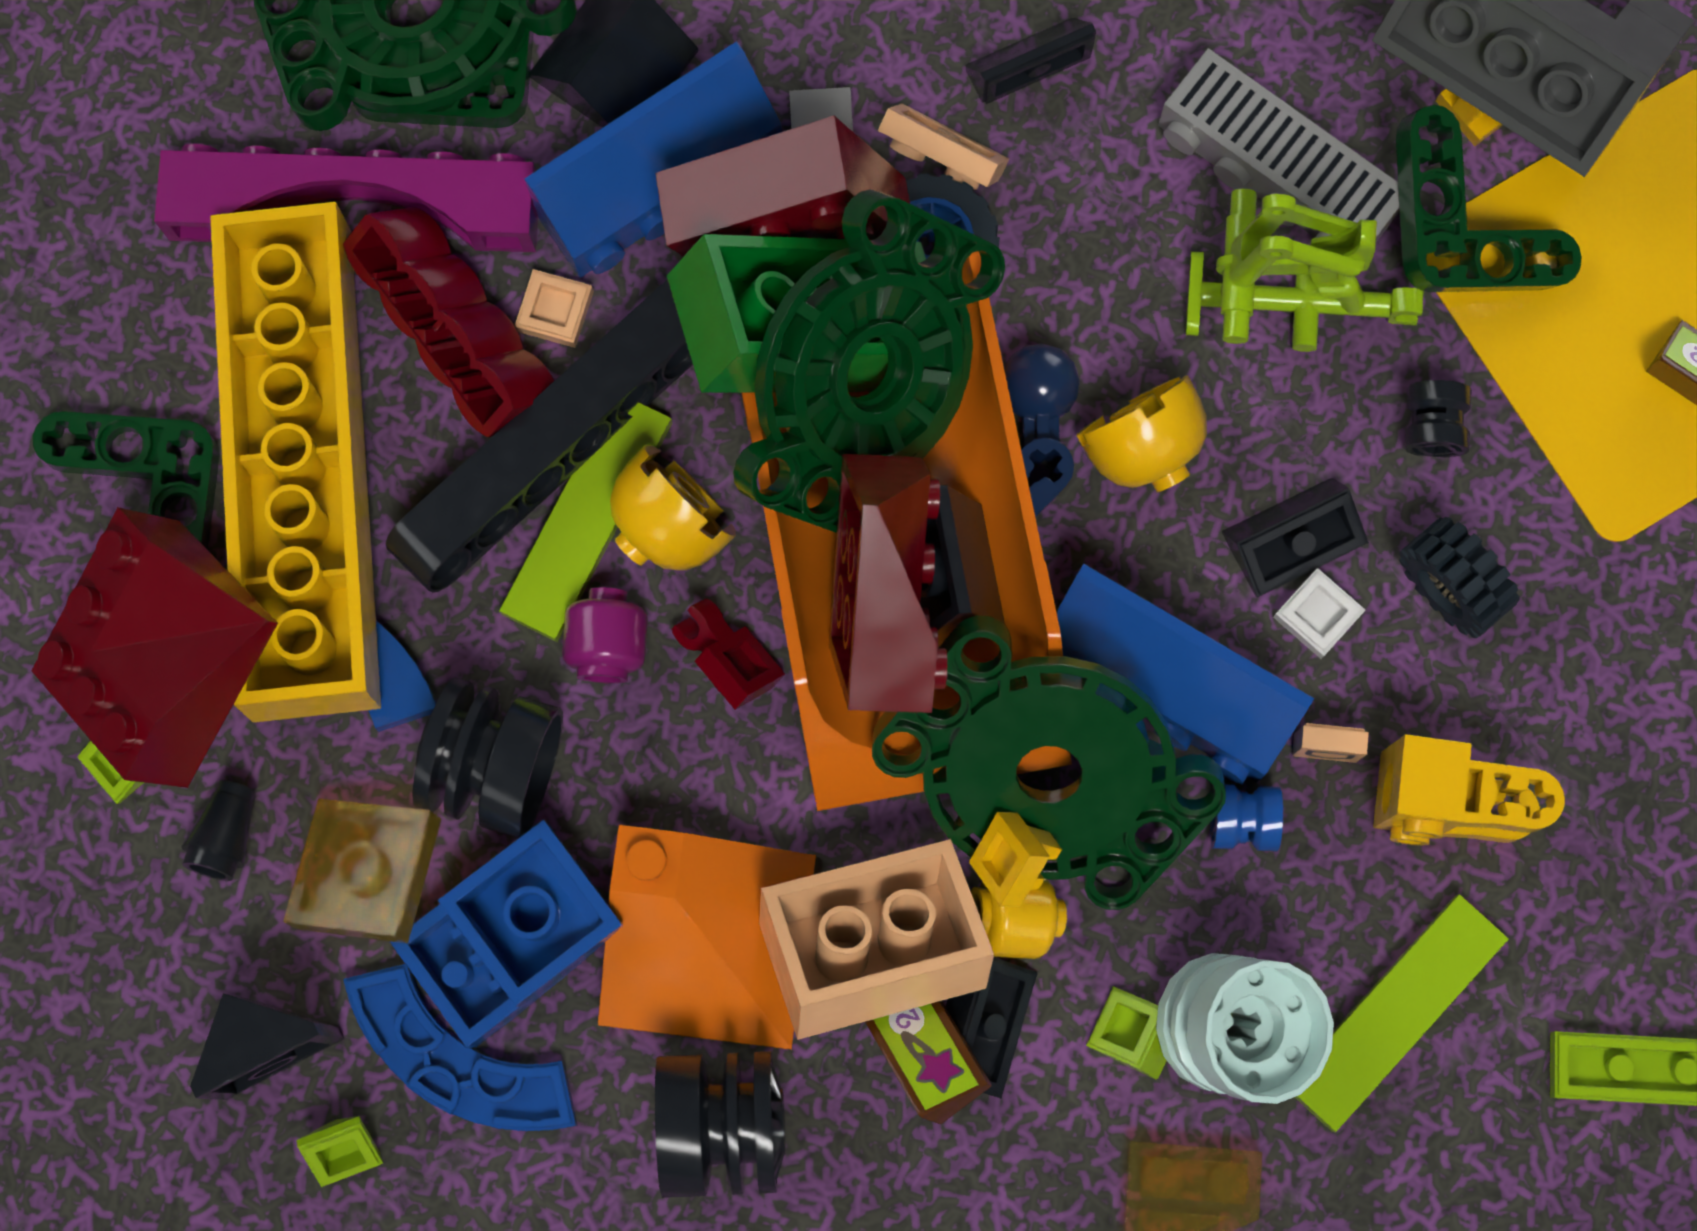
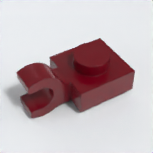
M708 598L690 606L687 611L691 617L674 625L671 629L676 640L684 648L691 651H702L694 662L734 710L771 690L785 675L784 671L745 626L733 632L723 619L720 609Z

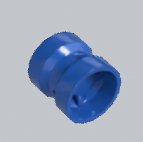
M1225 784V804L1210 822V843L1212 849L1232 850L1238 843L1245 844L1246 842H1251L1257 851H1279L1283 830V797L1281 788L1260 786L1252 794H1248L1247 792H1241L1235 785Z

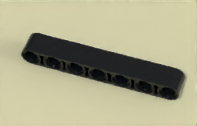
M668 279L534 399L533 405L510 420L393 527L385 543L386 549L428 591L432 593L439 592L454 583L633 417L628 412L638 403L648 406L693 365Z

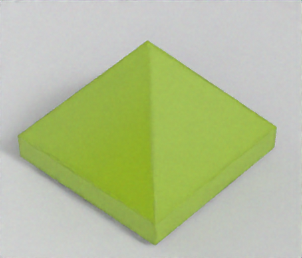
M359 1116L333 1120L296 1140L297 1148L321 1187L383 1164L382 1156Z

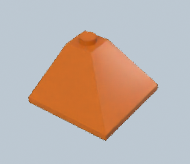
M619 825L608 905L623 926L605 942L598 1026L792 1050L794 1028L759 925L761 888L814 875L816 855L683 832Z

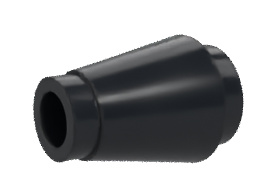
M218 781L215 792L212 793L181 846L186 852L182 863L185 868L209 878L223 881L233 880L236 869L243 868L245 865L253 810L252 803L256 794L254 790L232 781Z

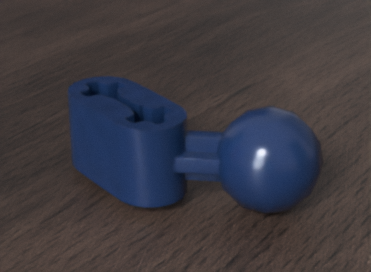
M1045 344L1023 347L1012 354L1004 365L1013 412L1022 418L1021 451L1027 479L1030 477V472L1033 470L1034 465L1038 466L1047 461L1053 467L1048 476L1049 478L1045 477L1039 482L1036 481L1029 488L1035 518L1061 493L1073 476L1074 462L1072 454L1060 442L1059 418L1070 411L1078 398L1080 387L1079 376L1074 362L1061 349Z

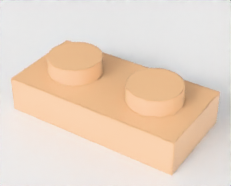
M902 103L887 109L878 129L879 132L893 139L890 147L896 152L923 162L925 156L947 166L944 175L952 176V180L961 184L963 181L974 187L973 190H977L980 184L989 187L998 182L1009 161V158Z

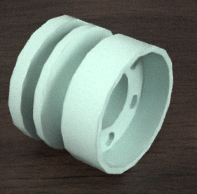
M1211 953L1189 961L1170 978L1158 1003L1156 1031L1164 1058L1182 1079L1200 1089L1214 1091L1219 1094H1228L1234 1098L1250 1102L1278 1104L1301 1095L1320 1077L1332 1051L1334 1022L1325 994L1309 974L1290 963L1239 955Z

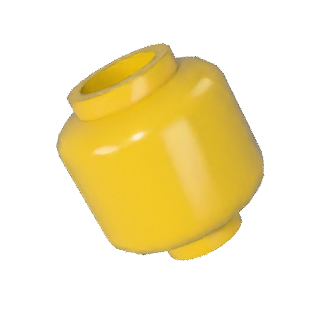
M1048 879L1043 881L1039 889L1029 891L1021 907L999 906L983 882L980 887H974L970 891L994 952V957L1040 958L1049 951L1055 937H1061L1065 931L1067 923L1066 904L1062 898L1056 897L1055 889Z

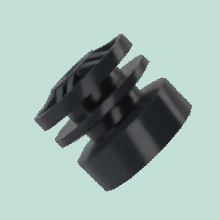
M454 677L447 683L439 696L435 708L422 732L415 763L416 769L412 789L413 806L417 809L434 813L444 800V815L448 818L459 820L467 811L474 796L477 795L480 796L478 804L479 825L489 830L520 838L532 828L543 803L560 745L563 711L560 707L519 696L508 709L504 719L499 721V693L496 689L485 686L474 699V685L470 681Z
M772 1051L754 1053V1082H742L739 1052L728 1053L724 1064L722 1083L709 1084L706 1063L702 1054L657 1057L655 1069V1136L658 1180L662 1198L706 1196L710 1185L712 1165L725 1164L729 1186L733 1195L743 1194L745 1163H757L760 1194L777 1193V1178L784 1155L786 1154L784 1092L773 1067Z

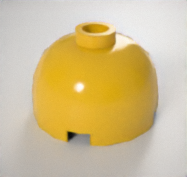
M1185 375L1182 379L1177 377L1128 401L1130 402L1129 405L1109 417L1110 422L1105 423L1102 416L1075 435L1087 458L1096 470L1114 484L1135 488L1152 483L1156 492H1161L1178 484L1190 475L1185 464L1192 460L1203 447L1207 436V416L1189 376Z
M646 444L623 468L616 478L611 493V516L621 531L615 538V542L633 562L640 566L648 559L663 569L688 570L701 566L717 555L736 536V530L732 523L722 530L715 521L724 512L718 503L674 460L665 469L652 460L661 450Z

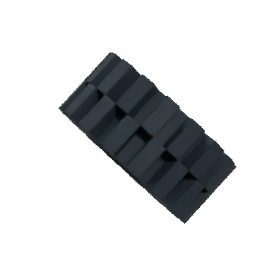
M1439 517L1400 551V564L1407 569L1404 573L1408 580L1416 583L1415 590L1431 602L1429 605L1436 612L1439 610L1443 614L1445 622L1450 626L1456 624L1459 632L1464 635L1470 634L1472 638L1481 637L1517 605V602L1520 600V596L1516 593L1518 591L1517 585L1508 579L1511 574L1507 568L1495 561L1498 556L1491 549L1487 551L1481 545L1482 539L1475 533L1470 536L1466 526L1460 522L1455 524L1449 517Z

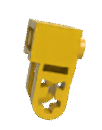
M1405 734L1381 752L1373 828L1391 830L1390 841L1409 845H1429L1430 838L1443 837L1473 838L1509 843L1517 841L1531 832L1548 827L1557 821L1564 809L1565 796L1558 780L1546 771L1470 760L1472 743ZM1529 784L1535 785V795L1528 788ZM1506 795L1512 797V802H1504ZM1536 796L1546 799V808L1540 809ZM1494 805H1497L1499 815L1491 813Z

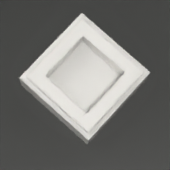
M1317 568L1273 618L1322 659L1364 613L1365 609Z

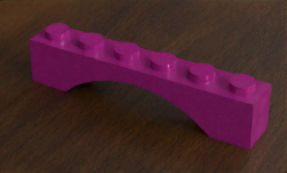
M186 144L181 147V151L160 150L154 222L169 241L212 242L210 215L309 205L328 201L362 200L391 204L401 208H420L429 214L436 223L454 232L476 251L536 252L538 215L524 178L534 173L536 168L534 162H526L520 156L503 153L491 155L488 160H464L462 156L455 153L432 152L427 155L426 159L403 158L399 153L389 150H371L366 152L365 157L341 156L339 152L327 148H309L304 151V155L280 154L279 151L265 146H248L243 148L242 153L219 152L216 148L203 144Z

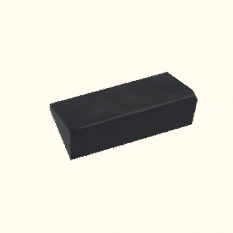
M1070 18L966 65V72L981 102L988 104L1089 59L1094 46L1096 29L1090 22Z
M1334 478L1323 481L1222 531L1230 550L1257 598L1369 543L1349 488Z
M995 957L993 958L986 989L949 998L945 1007L992 1084L983 1093L1002 1099L1037 972Z

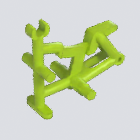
M1235 189L1231 192L1230 215L1226 218L1224 256L1219 257L1216 262V270L1219 274L1223 275V283L1202 282L1204 252L1191 251L1185 335L1198 336L1201 306L1221 308V315L1224 316L1222 339L1224 342L1232 344L1248 342L1249 321L1253 315V310L1294 312L1292 349L1300 352H1311L1317 349L1319 314L1388 318L1387 322L1390 324L1417 325L1418 316H1421L1423 313V291L1418 288H1395L1391 293L1362 291L1355 276L1359 275L1362 271L1368 270L1376 249V220L1360 219L1358 223L1296 204V199L1290 195L1270 194L1263 197L1262 210L1256 216V191L1251 189ZM1284 221L1331 234L1329 236L1312 238L1310 245L1293 241L1284 236H1271ZM1261 275H1296L1295 287L1255 285V281Z

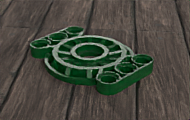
M254 0V6L287 102L302 125L315 131L329 130L340 124L347 116L351 101L368 109L394 114L425 112L455 103L480 89L504 67L520 44L525 28L541 36L556 35L571 25L577 12L575 0H561L559 6L554 11L544 15L531 12V7L535 0H443L438 11L427 21L412 27L393 26L390 21V11L396 0H298L292 10L283 14H273L271 12V7L275 0ZM508 19L512 20L510 27L506 26ZM304 40L316 42L314 52L310 57L299 62L287 60L289 50L296 43ZM498 43L499 46H498L497 49L494 51V53L492 54V56L489 57L482 65H480V66L475 70V68H476L479 64H481V63L489 56V54L491 53V51L494 49V47H495L496 44ZM358 81L361 82V90L356 88ZM448 86L447 88L440 89V90H437V91H434V92H430V93H429V91L436 90V89H439V88H443V87ZM320 88L333 90L331 100L323 108L314 111L304 108L305 100L311 92ZM381 92H388L398 95L412 94V96L387 97L381 96L380 94Z
M872 189L859 192L850 200L844 210L842 230L850 247L830 254L807 270L783 297L767 326L757 358L755 380L758 417L766 439L751 443L737 458L733 471L734 483L739 492L766 508L836 533L842 454L924 458L945 434L958 411L969 380L973 340L970 314L966 305L990 297L1000 286L1005 273L1004 256L1001 250L993 243L899 198ZM884 206L888 219L886 228L878 238L869 241L866 235L867 220L876 208ZM932 229L935 234L934 249L926 260L918 263L915 258L916 242L922 233ZM979 251L981 256L980 272L973 281L964 284L962 279L963 265L972 253ZM857 262L859 266L853 268L850 264ZM832 275V279L815 290L822 281ZM879 337L888 350L889 363L886 374L879 386L871 393L861 397H852L849 395L847 385L851 362L864 344L873 338ZM774 370L776 371V376H775V392H776V399H777V406H775V407H774L773 394H772V393H773ZM785 427L787 432L781 433L779 428ZM777 458L779 461L778 477L771 486L759 490L756 480L758 471L765 462ZM826 476L828 480L827 495L819 505L809 508L806 499L809 488L817 479Z
M976 615L963 620L939 646V648H946L947 651L946 686L958 692L960 699L957 704L948 709L932 708V713L885 711L873 729L872 757L876 766L885 774L893 777L907 778L923 773L924 793L933 818L948 839H951L952 843L969 857H972L979 845L969 836L970 834L974 833L982 840L997 812L1018 813L1027 826L1050 832L1062 848L1057 859H1048V861L1057 862L1045 864L1041 871L1043 878L1048 880H1066L1084 875L1085 891L1088 898L1096 906L1106 910H1120L1135 903L1214 819L1225 804L1226 789L1220 766L1213 759L1199 754H1189L1176 758L1167 722L1151 698L1127 677L1098 663L1066 656L1028 657L1011 662L1012 643L1008 628L1000 620L990 616ZM986 637L999 645L1000 652L993 660L982 663L968 659L964 655L962 648L971 639ZM1148 718L1157 732L1161 744L1148 738L1142 719ZM907 732L914 735L921 745L912 754L896 755L891 753L883 742L893 733ZM1050 746L1062 748L1075 756L1081 766V775L1073 784L1063 789L1042 791L1023 784L1019 780L1016 770L1022 757L1031 750ZM942 767L940 770L934 773L933 769ZM1193 776L1203 777L1213 784L1211 792L1200 799L1182 797L1176 789L1183 780ZM949 793L954 810L958 814L955 821H953L943 807L939 794ZM1149 822H1161L1172 830V833L1166 840L1157 844L1145 843L1135 835L1138 828ZM1084 855H1085V858L1076 859V860H1072V861H1071L1072 858H1076V857H1080V856H1084ZM1110 866L1122 867L1131 874L1129 881L1119 887L1101 885L1095 877L1102 869Z

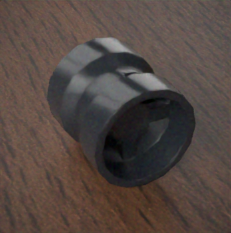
M1427 380L1409 385L1407 388V408L1413 413L1412 424L1405 431V450L1408 453L1417 456L1450 458L1469 452L1470 431L1464 426V414L1471 408L1472 389L1470 386L1446 380Z

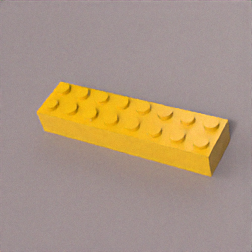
M336 202L210 215L227 569L278 622L238 695L234 706L253 723L381 709L354 269L347 258L343 245L351 234V230Z

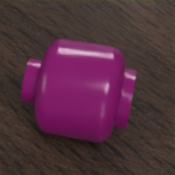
M606 587L591 588L589 590V599L578 600L567 607L564 621L562 656L568 666L577 670L578 679L595 683H625L628 681V673L635 672L644 665L648 617L642 607L627 602V591Z

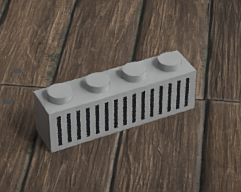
M1209 48L1164 103L1158 126L1164 130L1163 134L1166 140L1178 151L1187 155H1192L1196 152L1214 165L1213 170L1216 176L1233 189L1246 188L1254 190L1260 199L1270 194L1290 195L1296 199V204L1357 223L1360 219L1376 220V242L1400 212L1399 190L1396 180ZM1284 221L1282 224L1293 226L1295 223ZM1298 225L1315 238L1331 235Z

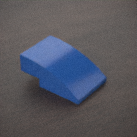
M542 820L438 900L440 903L438 906L390 941V943L466 1048H476L580 965L614 935L623 924L548 823Z

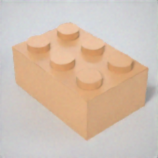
M951 839L761 888L759 925L797 1040L979 991L987 987L994 952Z

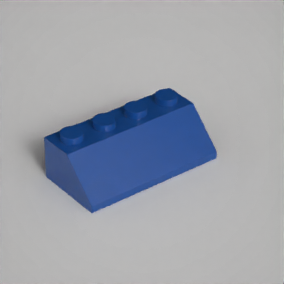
M736 41L524 178L540 222L579 278L590 271H593L595 274H601L617 265L625 255L624 249L642 237H645L646 240H653L665 234L655 173L781 133L782 125L744 51Z
M1085 564L1081 567L1056 612L1062 639L1063 656L1098 663L1127 677L1151 698L1167 722L1174 747L1187 751L1190 744L1212 756V759L1220 766L1223 776L1236 783L1243 784L1246 778L1257 783L1266 775L1314 700L1313 697Z

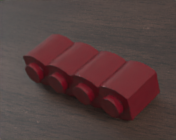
M417 207L366 214L343 243L345 253L356 274L368 286L379 291L382 304L392 322L404 334L415 339L417 349L424 364L437 380L452 388L453 396L460 412L476 431L486 437L494 436L515 416L533 405L534 399L554 382L546 366L535 355L523 349L520 336L508 316L497 306L487 302L482 284L474 271L462 259L451 254L443 231L425 211Z

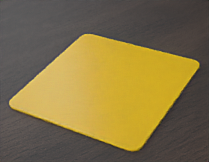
M1697 69L1688 72L1639 101L1585 177L1551 155H1547L1466 203L1467 230H1560L1572 236L1578 244L1582 256L1581 268L1573 280L1567 284L1546 290L1436 292L1594 530L1602 538L1613 542L1628 540L1697 498V405L1646 372L1682 320L1697 329ZM1487 244L1481 252V265L1488 275L1498 278L1504 270V257L1497 247ZM1545 251L1526 257L1525 267L1532 264L1550 265L1551 269L1556 268V256H1549ZM1433 252L1427 254V265L1435 266L1440 271L1460 265L1461 255L1453 258H1439Z

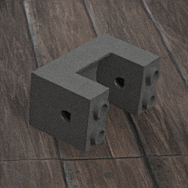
M1395 0L1372 41L1585 177L1629 117L1695 20L1663 0H1630L1616 19L1585 0Z

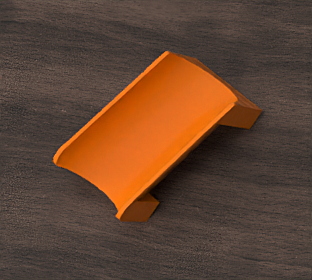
M979 251L972 253L963 265L962 279L964 284L973 281L980 272L981 256ZM988 297L966 305L970 314L973 340L969 380L960 407L945 434L923 460L931 473L930 478H938L940 485H948L982 505L1004 622L1011 636V662L1028 657L1063 656L1058 617L1046 561H1044L992 308ZM773 392L772 394L775 407L777 406L776 392ZM849 392V395L861 397L871 392ZM742 393L751 442L754 443L766 439L759 422L755 393ZM785 427L779 428L781 433L787 432ZM777 458L765 462L758 471L760 490L771 486L778 477L779 461ZM826 476L817 479L809 488L806 497L809 508L819 505L827 495L828 480ZM763 506L817 811L924 792L923 773L907 778L893 777L881 771L873 760V729L885 711L848 710L829 648L837 533ZM977 637L969 640L962 648V651L968 659L974 662L985 663L998 656L1000 647L989 638ZM945 686L944 690H934L933 708L948 709L953 707L960 699L958 692L949 686ZM907 732L893 733L883 742L885 747L896 755L912 754L921 745L914 735ZM1050 746L1031 750L1022 757L1017 766L1016 773L1018 775L1072 765L1071 753L1062 748ZM942 767L937 768V769H933V770H934V773H936V772H937L938 770H940Z

